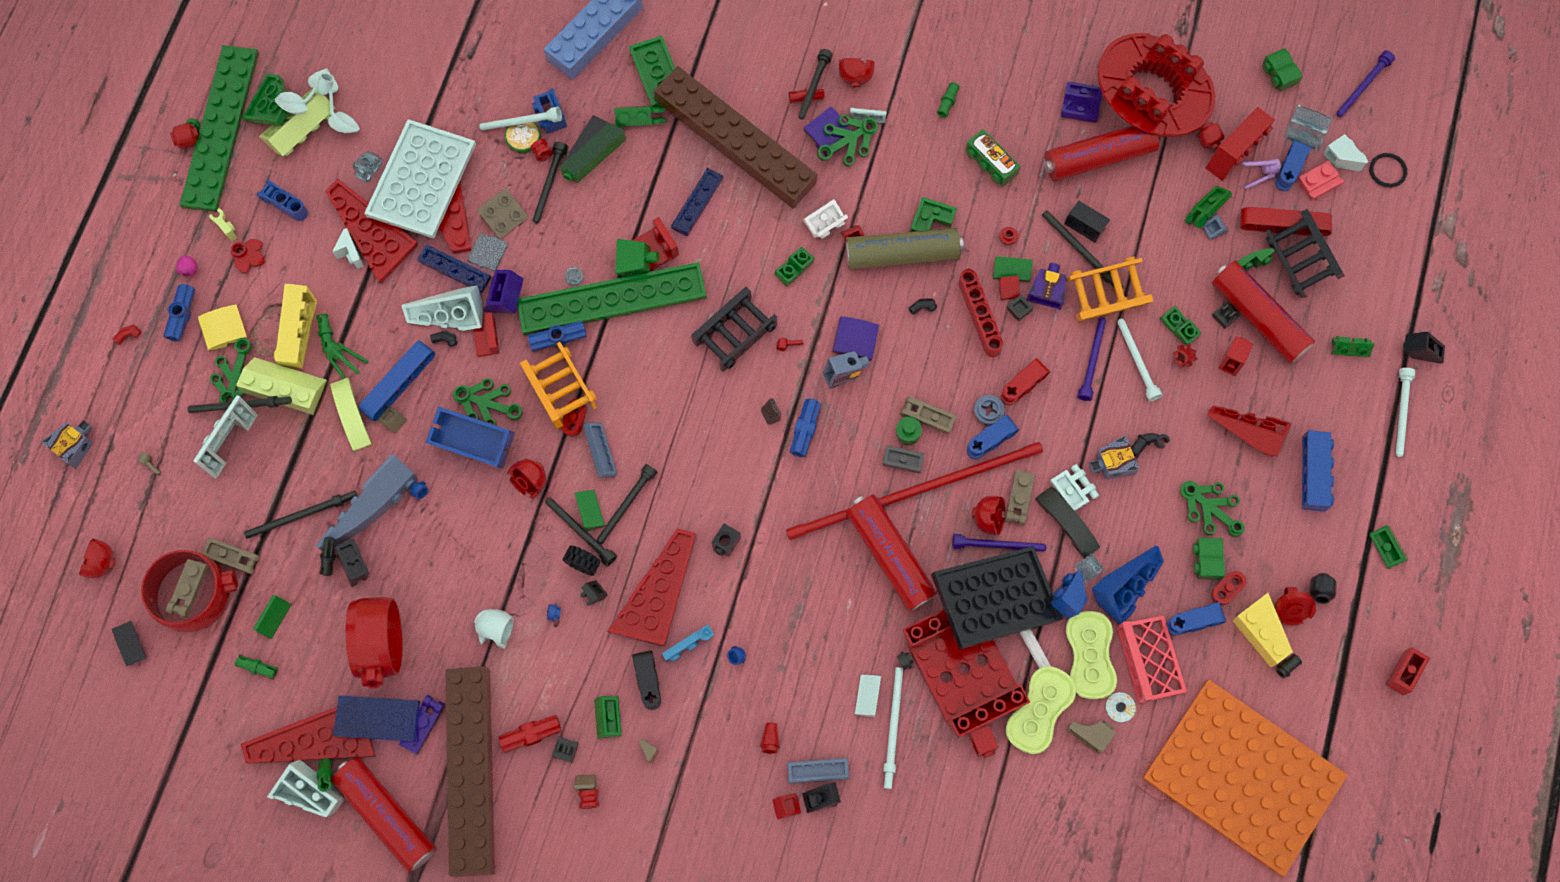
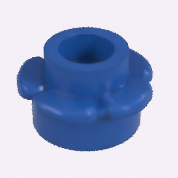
M424 481L415 482L411 486L410 495L417 499L424 498L429 491Z
M557 603L548 605L547 620L555 622L556 619L560 618L561 607H557Z
M733 646L727 653L728 660L733 665H740L746 660L745 651L740 647Z

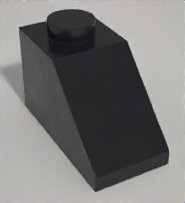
M1429 332L1406 334L1403 349L1407 355L1416 360L1439 364L1444 363L1445 345Z

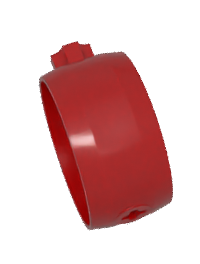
M177 550L159 557L148 568L142 580L141 597L147 612L158 623L174 631L194 632L209 627L221 617L229 602L230 592L237 591L238 579L233 570L224 572L215 561L202 553L190 550ZM187 559L208 563L214 574L215 589L207 607L192 619L183 622L166 621L160 613L157 599L163 579L175 567L186 563Z
M389 597L361 598L351 601L347 609L345 627L346 650L350 670L355 678L361 679L363 687H369L370 689L379 688V686L384 685V678L398 675L401 669L403 637L399 608L396 600Z

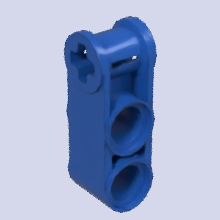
M1297 140L1292 142L1275 183L1280 191L1291 189L1303 168L1311 146Z
M267 180L264 188L256 193L262 201L272 205L296 221H302L308 216V210L300 199L278 187L270 180Z
M1008 414L1004 415L996 423L988 426L970 440L967 448L968 456L972 459L981 458L989 451L997 448L1005 440L1013 437L1019 431V428Z
M1218 602L1174 615L1168 620L1167 628L1171 635H1180L1199 631L1207 627H1214L1227 621L1221 604Z

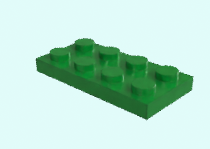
M662 35L629 46V51L651 107L661 106L655 101L654 90L675 69Z

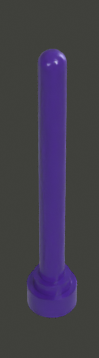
M1385 50L1380 54L1378 64L1337 111L1338 117H1342L1384 67L1390 66L1395 60L1393 53Z
M1100 317L1098 320L1084 385L1078 390L1077 398L1083 401H1091L1094 392L1092 391L1091 384L1105 328V317Z
M953 534L952 549L958 550L965 548V546L1015 550L1034 546L1035 551H1045L1047 549V546L1042 543L969 539L962 536V534Z

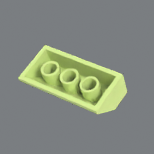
M310 89V90L302 97V100H304V99L307 98V96L310 94V92L312 91V89ZM316 90L305 104L308 107L305 113L293 114L289 112L281 126L271 125L259 138L278 155H289L297 143L300 144L305 141L306 135L310 131L313 132L319 128V123L323 119L326 120L331 117L330 101L325 95L318 93Z
M254 357L243 368L236 386L241 393L260 399H267L269 396H290L292 403L283 406L314 415L327 380Z

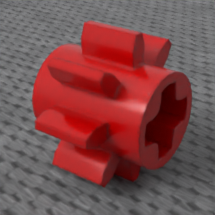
M1190 344L1185 347L1183 345L1177 346L1179 351L1172 353L1175 355L1173 362L1180 364L1179 368L1185 365L1191 367L1193 366L1191 361L1198 360L1195 357L1197 350H1193Z

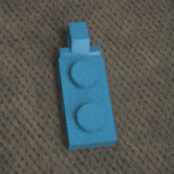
M709 625L704 626L665 651L662 657L666 662L669 660L671 662L676 661L681 657L680 653L687 649L689 652L698 646V641H708L714 636L712 629Z

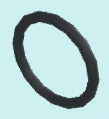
M1382 153L1372 159L1370 174L1378 184L1384 187H1395L1405 181L1407 166L1399 156L1393 153ZM1392 157L1401 163L1403 176L1398 182L1392 184L1385 183L1376 177L1374 164L1379 158Z

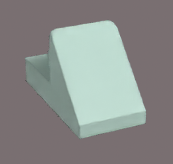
M346 228L342 231L333 249V254L336 259L347 256L350 264L354 263L357 269L364 267L353 238Z

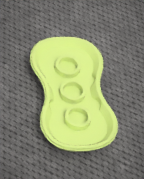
M1095 611L1080 612L1078 615L1071 617L1066 626V634L1074 653L1070 677L1075 682L1076 693L1079 696L1088 699L1105 698L1114 692L1117 685V675L1109 657L1113 628L1110 620L1102 613Z
M1052 666L1041 667L1032 675L1028 691L1030 703L1014 712L1006 725L1007 738L1015 747L1030 754H1038L1048 748L1053 738L1054 725L1058 716L1075 699L1076 685L1074 680L1066 672Z

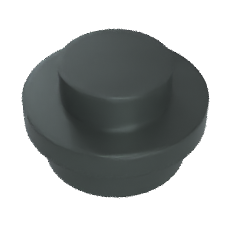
M901 651L897 658L903 669H912L911 664L914 662L909 653L904 654Z

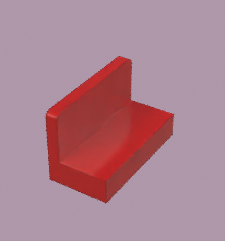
M492 312L484 313L485 319L483 320L482 327L473 329L476 355L478 357L500 354L496 322Z

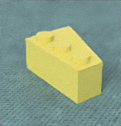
M1269 593L1232 620L1271 668L1293 652Z

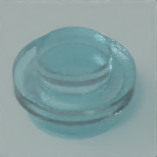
M571 267L565 272V280L570 285H578L583 280V273L579 268Z

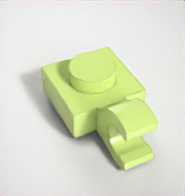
M217 209L220 213L219 217L214 218L211 214L209 217L232 242L238 238L234 233L236 229L229 221L225 222L226 216L221 209Z

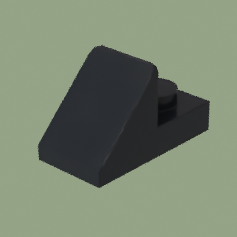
M836 782L802 793L807 813L834 807L841 803Z

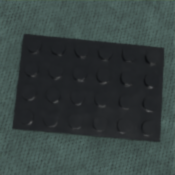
M1034 546L935 571L931 574L959 650L1062 620L1060 612L1050 604L1054 596Z

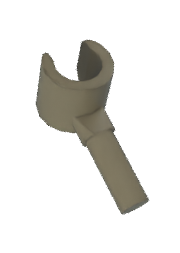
M142 452L138 457V461L150 468L157 476L160 475L161 472L150 463L152 457Z

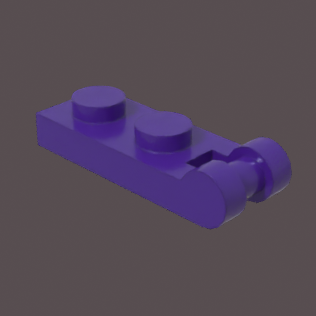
M430 695L424 698L420 709L399 743L400 746L417 755L445 708L443 702H436ZM429 707L434 709L432 715L427 713Z

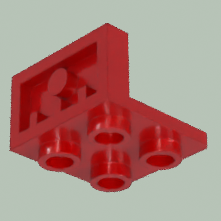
M660 217L653 220L654 228L632 240L646 243L650 246L651 252H659L660 260L658 263H650V271L679 255L678 246Z

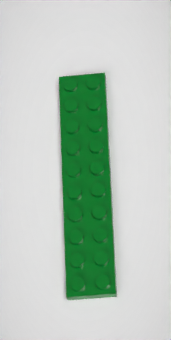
M222 45L198 134L200 138H197V144L195 145L180 201L182 208L218 212L217 209L219 208L259 55L257 49Z
M697 262L519 298L517 305L523 335H529L549 330L554 325L564 326L583 321L584 324L707 299L700 263Z

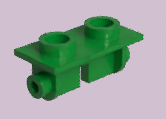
M1336 336V338H1332V345L1334 347L1331 354L1370 357L1375 343H1372V340L1368 338H1353L1350 341V337Z

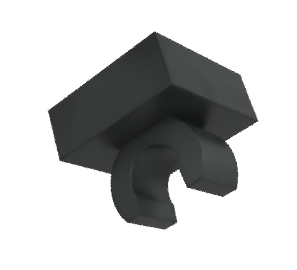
M1228 302L1212 314V317L1224 329L1240 316Z
M596 580L587 582L581 587L583 592L580 597L588 596L590 598L589 602H587L588 606L602 601L608 596Z
M558 737L552 757L572 763L579 743Z

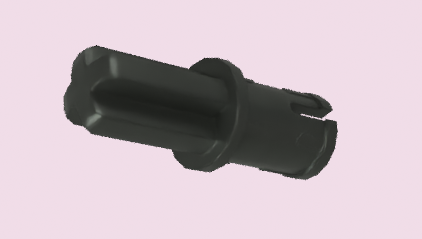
M333 537L324 538L323 552L320 554L321 567L319 572L323 576L332 575L333 561L336 559L334 554L335 539Z

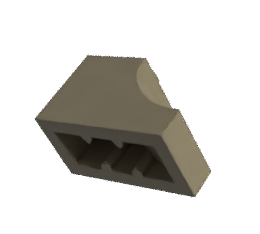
M1100 720L1091 726L1081 725L1073 721L1066 729V731L1097 754H1101L1116 734L1113 731L1112 725Z

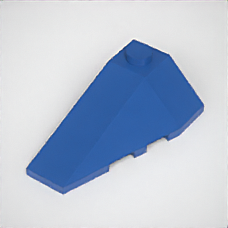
M1159 546L1152 547L1111 572L1092 588L1097 604L1118 624L1124 622L1135 611L1136 601L1139 596H1144L1146 592L1144 590L1148 581H1153L1164 560Z

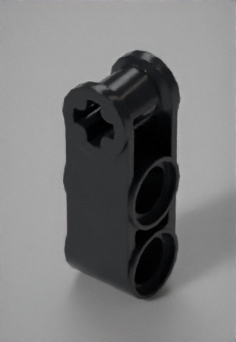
M649 650L632 654L642 702L647 709L655 710L661 704V696L653 652ZM653 695V697L656 698L653 700L654 703L650 704V702L647 701L650 699L649 696Z

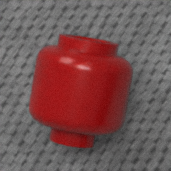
M1212 121L1199 128L1200 131L1197 133L1202 147H1210L1211 150L1219 147L1221 141L1225 138L1219 124H1213Z
M189 123L173 127V132H170L173 144L180 149L195 146L197 138H200L197 128H193Z

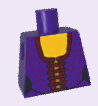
M1050 263L1048 270L1040 269L1029 291L1027 301L1061 310L1065 298L1066 276L1059 273V264Z

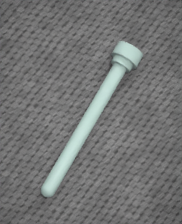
M552 107L545 113L481 123L479 128L481 130H489L542 120L558 122L562 120V112L559 107Z
M1120 318L1117 323L1147 387L1146 397L1148 401L1157 400L1163 394L1160 388L1153 384L1126 322Z
M1412 368L1399 369L1402 390L1395 453L1397 457H1402L1404 454L1410 383L1415 379V369Z

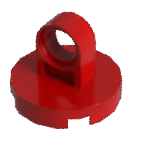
M1285 587L1284 595L1274 605L1278 618L1286 625L1303 624V620L1308 617L1310 619L1313 618L1316 613V604L1312 596L1298 591L1297 587Z

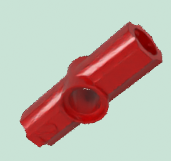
M555 714L537 722L530 721L524 723L518 729L498 737L501 748L506 753L522 746L527 747L537 744L543 738L562 732V729Z

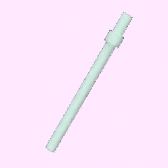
M900 667L895 669L887 760L884 763L883 772H885L884 789H892L893 773L896 772L894 761L903 668Z

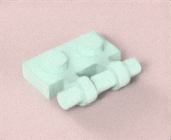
M1075 464L1071 467L1074 473L1072 476L1065 470L1051 479L1050 483L1073 510L1077 511L1089 502L1086 495L1089 494L1094 500L1099 494L1095 490L1096 486L1093 483L1091 484L1085 476V471ZM1079 480L1084 489L1081 490L1075 481Z

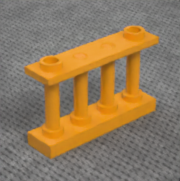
M1134 256L1124 259L1123 263L1084 273L1081 270L1071 272V276L1066 278V282H1075L1082 308L1080 309L1081 312L1076 314L1077 322L1153 302L1152 294L1145 296V292H1142L1135 265L1143 262L1142 258L1135 259ZM1128 267L1135 292L1134 299L1127 300V297L1124 296L1118 269ZM1110 272L1117 296L1116 303L1109 304L1107 302L1100 274ZM1092 276L1100 303L1098 304L1099 308L1092 309L1089 306L1082 282L1083 278Z
M560 342L557 343L560 352L536 365H529L527 360L520 362L525 375L556 430L563 426L560 419L567 413L590 402L593 409L597 408L594 402L597 400L592 390L588 391L570 360L572 355L567 346L563 348ZM562 359H565L568 367L543 380H538L536 377L539 371ZM573 373L577 381L553 394L549 393L546 395L544 391L547 389L546 386ZM581 387L585 396L561 409H554L552 406L555 403L554 401Z

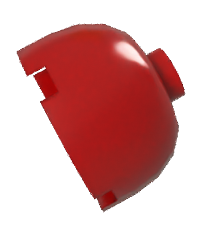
M843 58L839 60L840 77L845 82L850 83V87L859 88L861 84L871 80L875 67L874 61L866 59V63H864V61H861V58Z
M520 460L507 471V474L510 473L512 476L509 479L512 485L521 494L525 495L526 492L530 494V498L536 497L543 490L547 481L543 465L533 460Z
M987 496L982 498L977 506L973 508L972 518L975 519L979 530L991 535L1001 533L1005 518H1002V511H1006L1004 498Z
M94 538L90 540L84 555V562L81 564L80 576L99 578L105 575L108 569H113L116 559L112 558L113 551L106 542Z

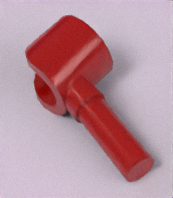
M780 338L776 349L786 351L787 345H803V340L791 341L786 338Z

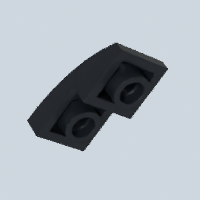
M132 621L112 628L126 666L147 658Z

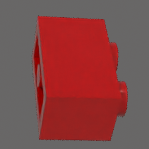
M1235 336L1226 349L1218 369L1236 376L1244 366L1253 344L1246 338Z
M1413 647L1407 649L1400 657L1386 685L1403 696L1411 693L1430 657Z

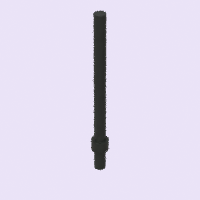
M1048 210L1042 214L1095 269L1104 267ZM1110 272L1101 274L1102 279L1114 287Z
M269 396L267 399L245 400V402L251 408L264 406L274 408L279 405L291 404L292 398L290 396ZM232 402L188 406V412L227 410Z
M354 490L344 495H335L328 501L244 531V535L248 539L325 509L342 506L344 502L350 501L354 496H357V493Z

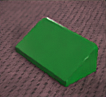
M996 256L993 279L1018 276L1019 281L1030 282L1033 260Z
M595 490L576 492L575 497L585 530L591 531L604 527L605 524Z
M1389 525L1369 534L1388 569L1408 561Z
M272 595L253 630L272 639L290 609L291 604L276 595Z
M600 696L594 699L597 738L622 736L618 696Z

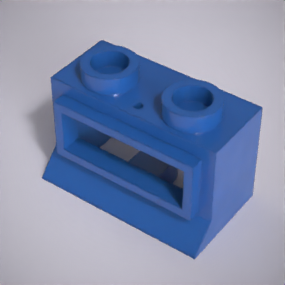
M553 87L548 92L533 97L535 102L532 103L535 114L544 113L541 105L550 103L551 107H559L561 109ZM563 112L561 121H538L540 127L545 128L547 134L567 127Z

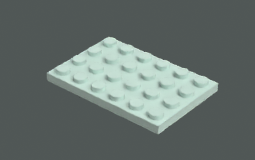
M408 119L364 214L366 217L434 239L476 146V142Z

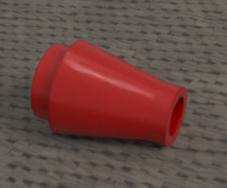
M768 722L765 724L760 744L763 753H778L780 743L776 723Z

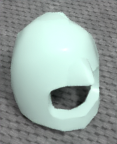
M498 609L483 610L476 616L474 621L479 642L482 645L489 638L499 648L505 649L513 629V617Z

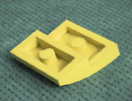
M237 305L219 308L198 316L208 351L225 348L227 344L234 343L240 338L247 339Z

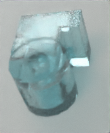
M371 151L365 152L353 163L354 174L368 183L371 175L381 167L382 158Z

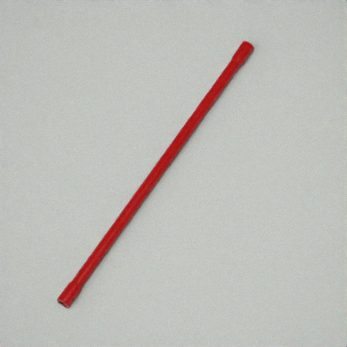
M1037 442L1014 452L878 498V501L884 507L1005 464L1043 453L1041 443ZM848 509L806 524L786 529L789 540H792L812 531L849 519L846 514Z

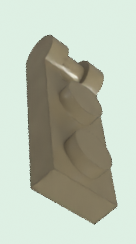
M908 396L906 398V405L900 412L901 416L913 417L924 425L946 434L950 433L957 417L956 415ZM917 407V412L911 411L912 408Z
M1016 470L1005 518L1006 522L1011 523V521L1019 522V525H1025L1035 474ZM1018 510L1021 511L1020 515L1014 514L1013 511Z
M210 537L202 551V554L213 561L250 575L254 572L253 567L255 563L260 559V556ZM244 557L248 559L246 565L241 564Z
M187 559L171 601L167 604V613H178L179 616L184 618L189 616L209 567L208 565ZM180 600L185 601L184 605H179Z

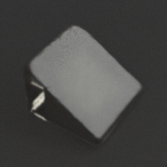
M769 399L761 408V413L766 423L771 425L781 420V413L774 399Z

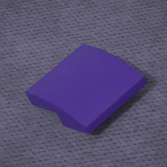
M1067 81L1061 117L1097 123L1102 97L1100 87Z
M832 106L804 127V131L816 143L818 149L822 145L830 146L844 138L834 134L831 136L825 135L823 129L827 124H833L835 127L851 131L848 125L846 127L839 125L838 119L840 115ZM830 127L826 128L828 132H832Z
M841 316L832 352L842 355L854 351L857 353L858 358L867 356L869 361L872 360L879 325Z

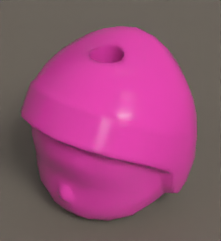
M186 255L180 257L176 265L177 273L186 277L194 276L197 270L196 261Z

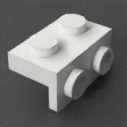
M833 199L805 217L803 221L814 238L820 237L822 239L830 234L829 230L833 227L837 229L844 225V220L848 216L842 213L838 204Z

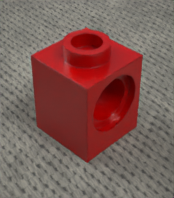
M989 724L968 734L977 757L983 755L985 759L995 754L994 751L998 749V745Z

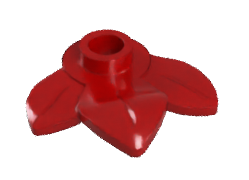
M250 239L245 243L236 242L232 245L230 252L235 259L234 265L240 272L248 273L250 266L256 267L265 263V258L259 251L263 243L257 239Z

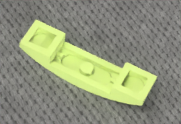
M345 378L330 384L342 425L353 451L371 446L372 443L358 409L350 379Z

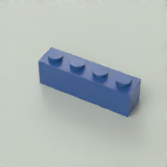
M1308 430L1303 435L1302 510L1326 512L1333 506L1334 495L1331 494V487L1334 485V476H1331V469L1334 466V458L1331 457V450L1334 448V439H1331V432Z

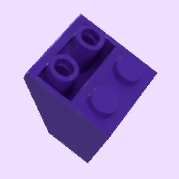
M495 270L484 312L515 313L524 278L512 270Z

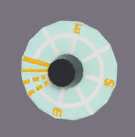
M1118 692L1108 698L1106 711L1111 719L1117 722H1126L1134 716L1136 705L1130 695Z

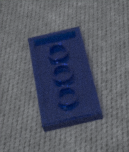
M338 696L333 736L415 742L420 701Z

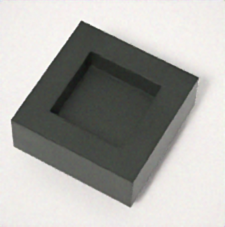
M1019 295L1007 305L1006 309L1020 321L1033 310V306L1022 295Z

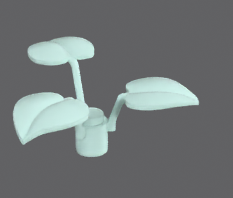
M328 69L318 71L309 77L308 84L313 89L306 99L302 100L298 94L293 92H283L274 99L285 111L293 114H302L307 111L308 107L305 104L316 90L322 95L329 93L331 115L328 118L329 125L334 130L342 133H353L360 130L358 124L349 115L343 112L334 113L333 93L338 91V84Z

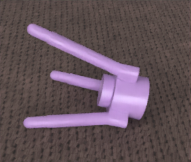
M1278 159L1241 162V165L1261 166L1262 172L1267 174V176L1246 185L1245 189L1275 178V174L1281 171V164Z

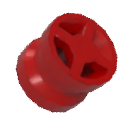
M545 139L535 141L530 147L531 151L536 154L535 157L539 162L549 159L553 154Z
M599 790L579 791L578 796L581 798L579 809L600 807L597 801Z

